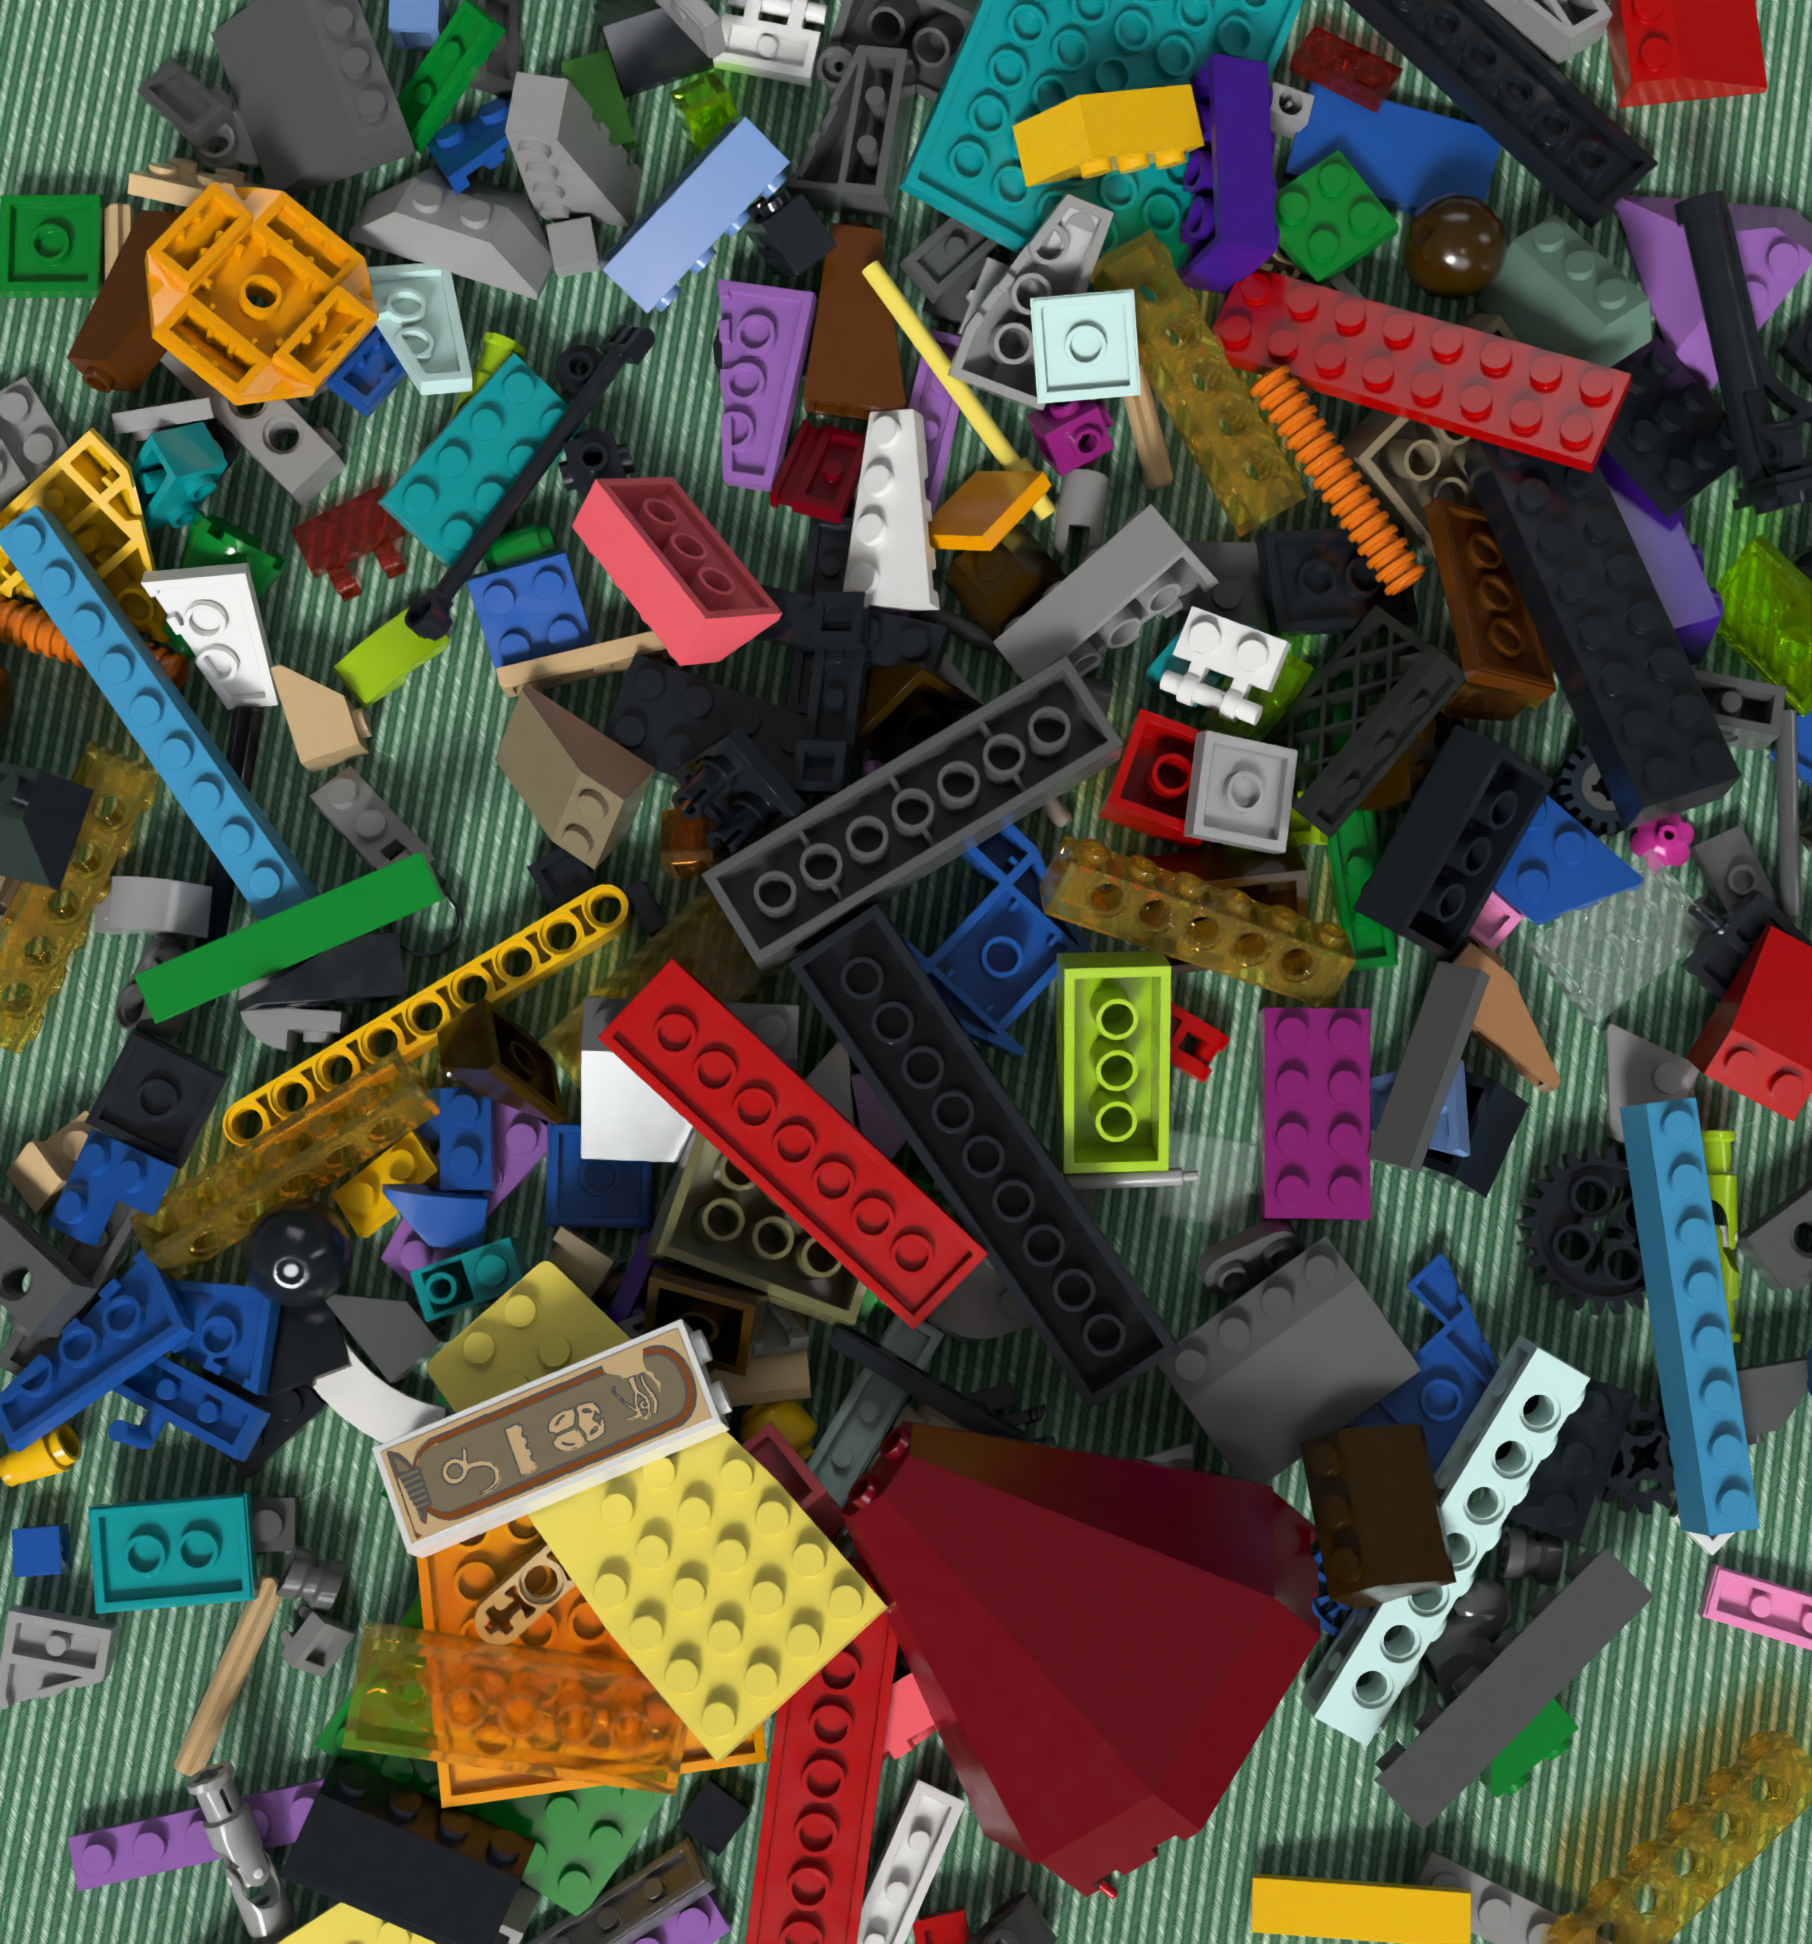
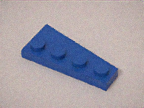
M145 1245L132 1258L136 1264L120 1280L113 1278L98 1293L102 1299L81 1320L75 1317L60 1332L62 1334L60 1342L46 1356L38 1354L0 1393V1430L9 1448L21 1452L195 1334L155 1250Z

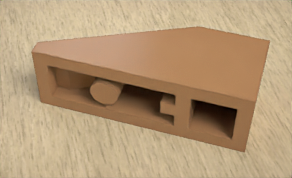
M1471 942L1459 950L1452 964L1480 969L1490 975L1470 1034L1541 1092L1547 1093L1555 1090L1561 1083V1079L1512 975L1502 968L1505 964L1504 960L1486 945L1480 944L1476 947Z

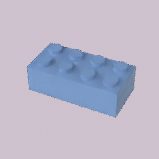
M735 115L604 255L597 265L647 314L654 307L660 312L663 311L680 293L681 289L676 283L686 272L690 270L696 275L715 256L716 251L711 246L723 233L732 237L750 219L752 214L747 210V207L758 196L768 199L784 183L787 176L782 170L790 161L746 116Z

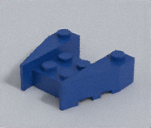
M1011 824L960 855L994 890L928 959L905 936L903 938L970 1037L1016 1059L1026 1050L1005 1030L1057 976V953L1093 952L1071 915L1061 891L1053 882L1037 847Z

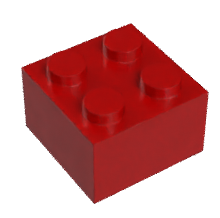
M1140 708L1129 726L1120 759L1116 763L1098 817L1181 848L1195 851L1204 840L1186 837L1183 834L1196 733L1201 732V730Z

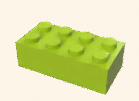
M1162 951L1057 953L1056 1155L1063 1174L1169 1171L1171 965Z

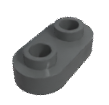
M1269 1219L1208 1247L1198 1260V1273L1211 1292L1229 1294L1272 1275L1300 1254L1301 1241L1287 1221L1283 1219Z

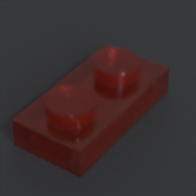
M1316 25L1293 54L1289 67L1290 71L1376 114L1398 85L1403 71L1402 68Z

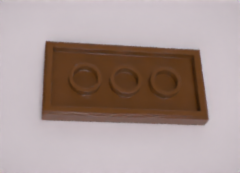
M1435 497L1424 507L1465 680L1545 700L1557 691L1550 661L1484 512Z

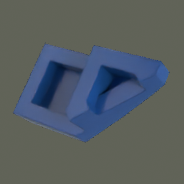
M426 1184L382 1185V1192L428 1246L465 1249L482 1247L488 1199L482 1192H432Z

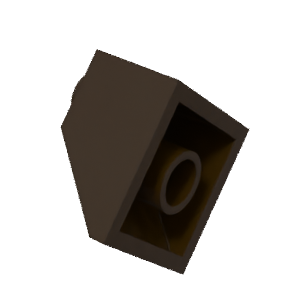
M666 1266L652 1269L649 1276L643 1335L683 1319L692 1328L693 1332L701 1329L707 1340L713 1360L705 1363L706 1366L745 1377L763 1331L768 1295L702 1277L692 1272H684Z

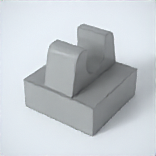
M303 1606L298 1611V1614L304 1618L305 1622L297 1633L287 1630L282 1632L281 1641L285 1649L280 1655L291 1667L324 1678L356 1634L344 1622Z

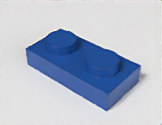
M469 1087L440 1088L441 1192H496V1101L477 1094Z

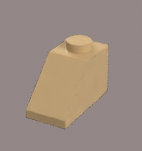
M282 665L270 668L300 763L313 773L370 754L365 738L372 736V730L362 707L355 709V706L344 695Z

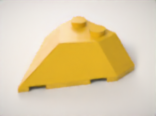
M92 427L0 512V530L34 505L56 514L136 630L151 634L153 640L166 643L169 636L162 631L166 611L155 596H149L141 584L144 572L157 570L131 466ZM0 546V595L10 598L14 595H19L39 601Z

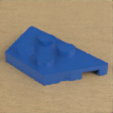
M1546 795L1494 890L1536 927L1558 919L1563 913L1571 910L1580 911L1599 904L1598 901L1626 890H1629V892L1637 890L1644 884V878Z

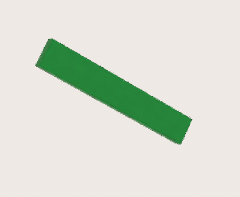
M1322 668L1303 670L1298 673L1301 693ZM1351 669L1343 671L1336 679L1335 691L1354 687ZM1353 701L1334 705L1333 724L1351 720L1350 710H1352ZM1321 708L1310 711L1304 717L1306 730L1320 727ZM1351 733L1332 737L1331 756H1336L1351 738ZM1319 741L1309 743L1311 761L1318 760ZM1317 773L1313 774L1314 780L1317 778ZM1359 805L1331 839L1328 837V845H1325L1345 974L1396 967L1398 965L1393 932L1352 910L1360 897L1363 885L1371 877L1381 859L1374 812L1361 811Z
M423 850L136 974L134 978L155 1024L446 898Z

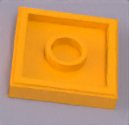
M975 471L932 516V521L928 522L930 546L934 549L991 551L1052 486L1044 471Z

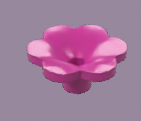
M1679 813L1635 827L1636 833L1629 841L1630 849L1635 855L1643 857L1645 866L1650 870L1660 871L1667 865L1681 866L1688 860V845L1694 840L1695 834L1691 825L1681 822ZM1664 833L1669 835V840L1665 838Z

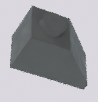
M333 1294L325 1300L327 1305L390 1383L403 1380L449 1342L441 1333L446 1328L442 1318L426 1322L421 1306L417 1301Z
M1807 1357L1736 1368L1747 1445L1765 1442L1763 1433L1781 1430L1808 1390Z

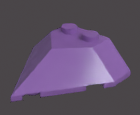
M1627 195L1613 208L1615 215H1619L1627 237L1625 245L1642 292L1650 298L1651 316L1655 315L1664 340L1663 343L1676 353L1678 360L1692 376L1710 391L1717 383L1718 375L1684 228L1677 226L1673 205L1685 199ZM1728 203L1757 331H1759L1812 264V223L1792 208Z

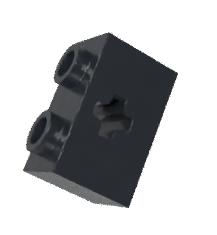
M782 191L775 196L772 194L768 199L762 197L748 208L752 217L742 228L774 275L798 276L837 247V244L803 193L785 195Z

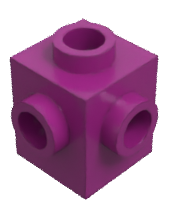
M1091 399L1053 402L1045 405L1043 411L1036 410L1026 415L1042 458L1060 477L1076 468L1091 465L1100 455L1114 448L1107 431L1108 428L1113 426V423L1105 405L1100 399L1094 402Z

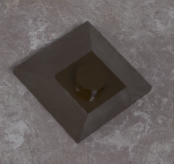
M1021 523L1015 525L991 551L967 550L953 561L944 583L988 636L995 641L1003 634L1005 627L1011 620L1027 613L1042 599L1045 591L1050 586L1063 581L1067 576L1024 524Z
M922 663L873 668L867 674L865 705L859 744L887 762H890L984 705Z
M482 998L437 1033L440 1051L439 1064L443 1072L452 1081H461L481 1096L555 1125H559L566 1120L553 1052L488 1000Z

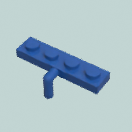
M162 1355L112 1389V1391L148 1411L140 1425L123 1420L114 1421L109 1427V1436L113 1441L140 1449H148L153 1446L165 1422L168 1421L232 1458L245 1462L271 1414Z

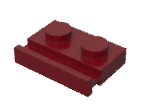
M803 419L770 491V506L778 508L779 504L791 506L792 512L841 524L860 480L866 435L825 425L823 429L812 427L811 421Z

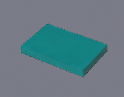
M251 1491L94 1504L88 1507L96 1614L252 1601L259 1597Z

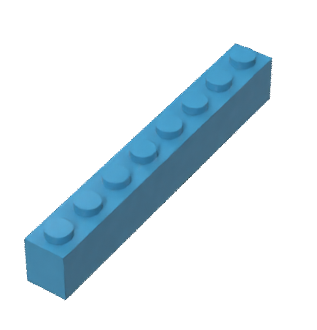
M1696 1097L1619 1107L1667 1436L1670 1439L1668 1444L1671 1464L1674 1469L1673 1478L1681 1530L1713 1536L1759 1529Z

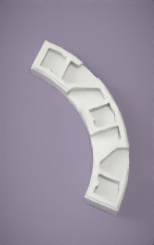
M341 1329L352 1366L317 1379L316 1385L313 1386L316 1392L341 1417L381 1443H386L448 1417L449 1410L444 1406L428 1403L413 1397L376 1375L363 1362L364 1360L352 1347Z

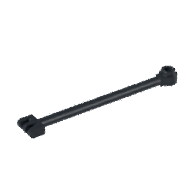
M617 324L611 329L598 347L606 355L437 586L434 589L430 588L425 595L418 598L408 609L405 615V624L416 635L423 639L429 638L436 641L447 634L452 625V618L449 616V610L454 604L452 599L564 448L562 443L568 442L623 366L626 363L639 365L655 342V335L652 330Z

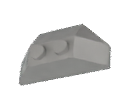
M435 166L369 198L349 231V240L416 262L426 263L534 300L539 299L554 270L550 246L526 195L467 177L470 186L456 195L440 169Z

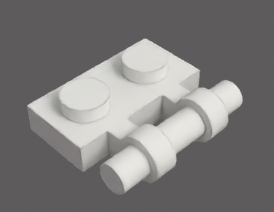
M728 0V7L743 9L744 14L742 17L723 13L721 25L727 50L713 59L714 68L811 87L815 72V62L821 45V32L804 29L807 22L825 26L829 6L810 2V0ZM763 14L788 18L787 25L763 21L761 18Z
M1192 606L1173 652L1174 656L1191 662L1189 669L1184 676L1166 670L1161 678L1159 688L1176 695L1178 702L1188 706L1198 703L1219 712V718L1232 723L1239 719L1256 725L1261 717L1263 706L1247 700L1250 690L1254 686L1272 693L1291 644L1280 638ZM1209 670L1233 678L1230 689L1227 692L1204 684Z

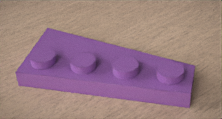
M718 279V296L721 299L719 341L722 343L720 389L723 392L724 415L721 416L723 480L728 486L770 492L782 467L818 298L814 292Z

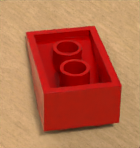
M1611 0L1608 7L1613 15L1606 26L1617 108L1765 93L1768 89L1755 0Z
M1767 924L1686 1058L1704 1075L1791 1121L1795 1120L1812 1092V947Z

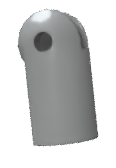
M1074 469L1061 478L1054 547L1058 555L1064 560L1069 528H1082L1089 531L1086 555L1093 549L1100 547L1109 489V478L1100 472L1089 469Z

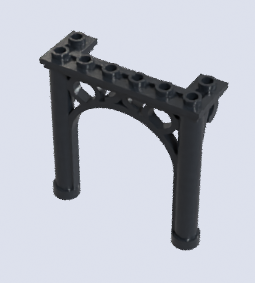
M1725 190L1713 191L1685 199L1673 205L1677 226L1684 228L1743 487L1737 489L1739 499L1732 501L1734 511L1753 506L1756 516L1784 509L1787 506L1801 502L1803 504L1812 502V458H1803L1802 441L1796 427L1803 421L1812 425V403L1788 389L1776 377L1763 354ZM1768 399L1788 413L1789 416L1785 420L1776 422Z

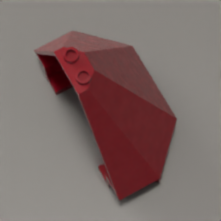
M903 1420L901 1425L894 1428L883 1440L880 1447L881 1454L869 1472L858 1478L851 1487L848 1495L849 1501L842 1510L841 1515L877 1595L888 1606L885 1614L983 1834L1034 1864L1040 1862L1082 1895L1088 1897L1099 1891V1884L1106 1875L1117 1870L1125 1876L1158 1856V1845L1175 1835L1182 1841H1185L1201 1832L1321 1636L1320 1618L1313 1613L1312 1598L1319 1595L1318 1562L1310 1554V1544L1317 1539L1316 1526L1275 1493L1273 1486L1225 1473Z

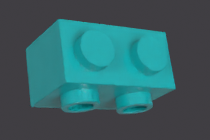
M203 421L150 434L133 462L131 469L147 531L170 524L173 528H179L191 523L207 496L216 489V482L228 463L224 458L221 446L213 439Z

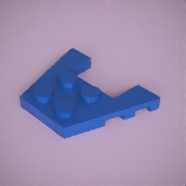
M1442 1253L1437 1255L1406 1285V1288L1443 1325V1328L1412 1356L1421 1371L1346 1425L1349 1428L1414 1423L1423 1425L1434 1474L1500 1367L1472 1314V1309L1464 1293L1462 1294L1451 1272L1452 1269Z

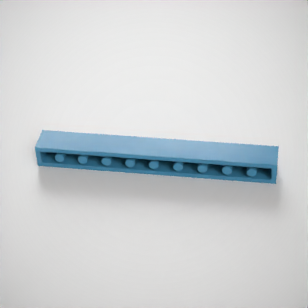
M34 505L0 530V546L260 920L321 895L58 516Z

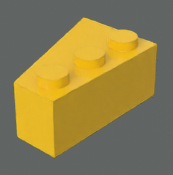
M1191 84L1077 95L1012 126L1026 187L1078 177L1083 179L1092 178L1115 170H1119L1120 174H1127L1145 169L1152 163L1156 164V169L1158 170L1171 168L1185 163L1186 153L1205 146Z

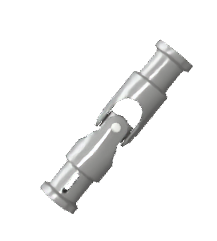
M223 1761L207 1766L192 1775L185 1786L188 1792L196 1795L206 1818L203 1828L212 1849L220 1858L224 1859L227 1866L225 1868L227 1882L249 1935L252 1938H257L259 1944H274L296 1930L292 1921L295 1911L270 1855L263 1849L259 1826L250 1805L247 1802H242L232 1780L235 1772L230 1761ZM264 1884L261 1892L253 1899L248 1900L243 1888L250 1886L258 1887Z

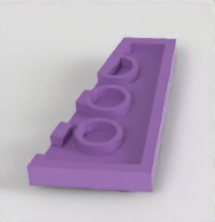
M497 1101L496 1192H482L488 1199L485 1223L546 1157L547 1125L540 1118ZM440 1150L438 1151V1153H437V1155H436V1159L438 1160L439 1163H440ZM440 1180L429 1188L432 1192H441ZM403 1217L381 1259L415 1289L410 1275L411 1271L456 1256L463 1248L428 1246Z

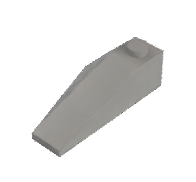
M1065 194L965 324L947 375L986 393L1029 409L1043 411L1046 403L1038 404L1030 298L1086 293L1114 212Z

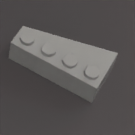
M516 71L505 133L534 212L539 213L541 217L552 222L568 221L569 218L578 219L590 216L592 222L631 228L634 222L643 171L637 164H627L628 153L622 145L610 144L608 141L610 130L604 123L592 119L593 109L569 79Z
M1150 504L1142 512L1130 516L1124 522L1121 530L1107 543L1090 551L1083 559L1082 564L1067 578L1050 586L1045 591L1042 599L1027 613L1011 620L1005 627L1003 634L993 643L1023 682L1066 656L1079 676L1082 677L1101 664L1102 656L1100 653L1108 647L1111 649L1121 646L1126 647L1140 637L1139 630L1143 623L1160 612L1167 619L1183 608V603L1180 600L1181 597L1198 586L1205 593L1217 585L1219 581L1156 508Z

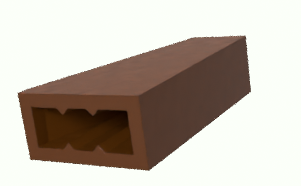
M140 211L67 356V359L82 374L83 381L91 388L104 393H109L111 390L135 392L168 351L155 341L151 334L145 256L147 250L183 212Z
M847 220L843 224H830L829 234L837 244V247L825 256L803 398L805 412L808 414L868 422L870 412L906 409L893 315L862 274V271L876 260L880 262L887 272L881 230L873 229L870 224L863 221Z

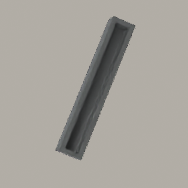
M1606 1548L1595 1556L1588 1550H1585L1564 1572L1571 1581L1557 1595L1548 1588L1526 1610L1533 1619L1519 1633L1510 1626L1489 1647L1496 1657L1482 1671L1474 1664L1470 1666L1451 1686L1458 1695L1444 1709L1435 1702L1413 1724L1420 1733L1405 1748L1396 1741L1375 1762V1765L1382 1772L1374 1781L1420 1829L1425 1830L1654 1597Z

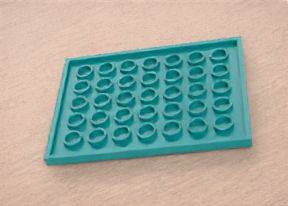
M979 0L898 188L1018 255L1065 194L1114 212L1086 292L1134 289L1136 320L1157 332L1167 327L1183 287L1176 286L1178 267H1186L1188 244L1179 243L1180 222L1187 221L1191 206V193L1182 191L1183 174L1194 150L1185 154V163L1171 168L1158 170L1156 169V164L1152 163L1145 169L1127 174H1120L1119 170H1115L1092 178L1083 179L1078 177L1026 187L1012 126L1077 95L1190 84V78L1212 53L1268 63L1269 83L1303 0Z

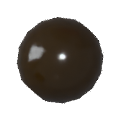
M1449 192L1425 202L1413 213L1405 226L1401 238L1402 260L1408 277L1429 296L1453 300L1472 296L1491 284L1501 271L1507 252L1506 231L1500 216L1479 197Z

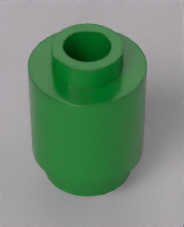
M536 523L501 533L485 554L484 560L489 571L556 552L558 548L550 525L537 527Z

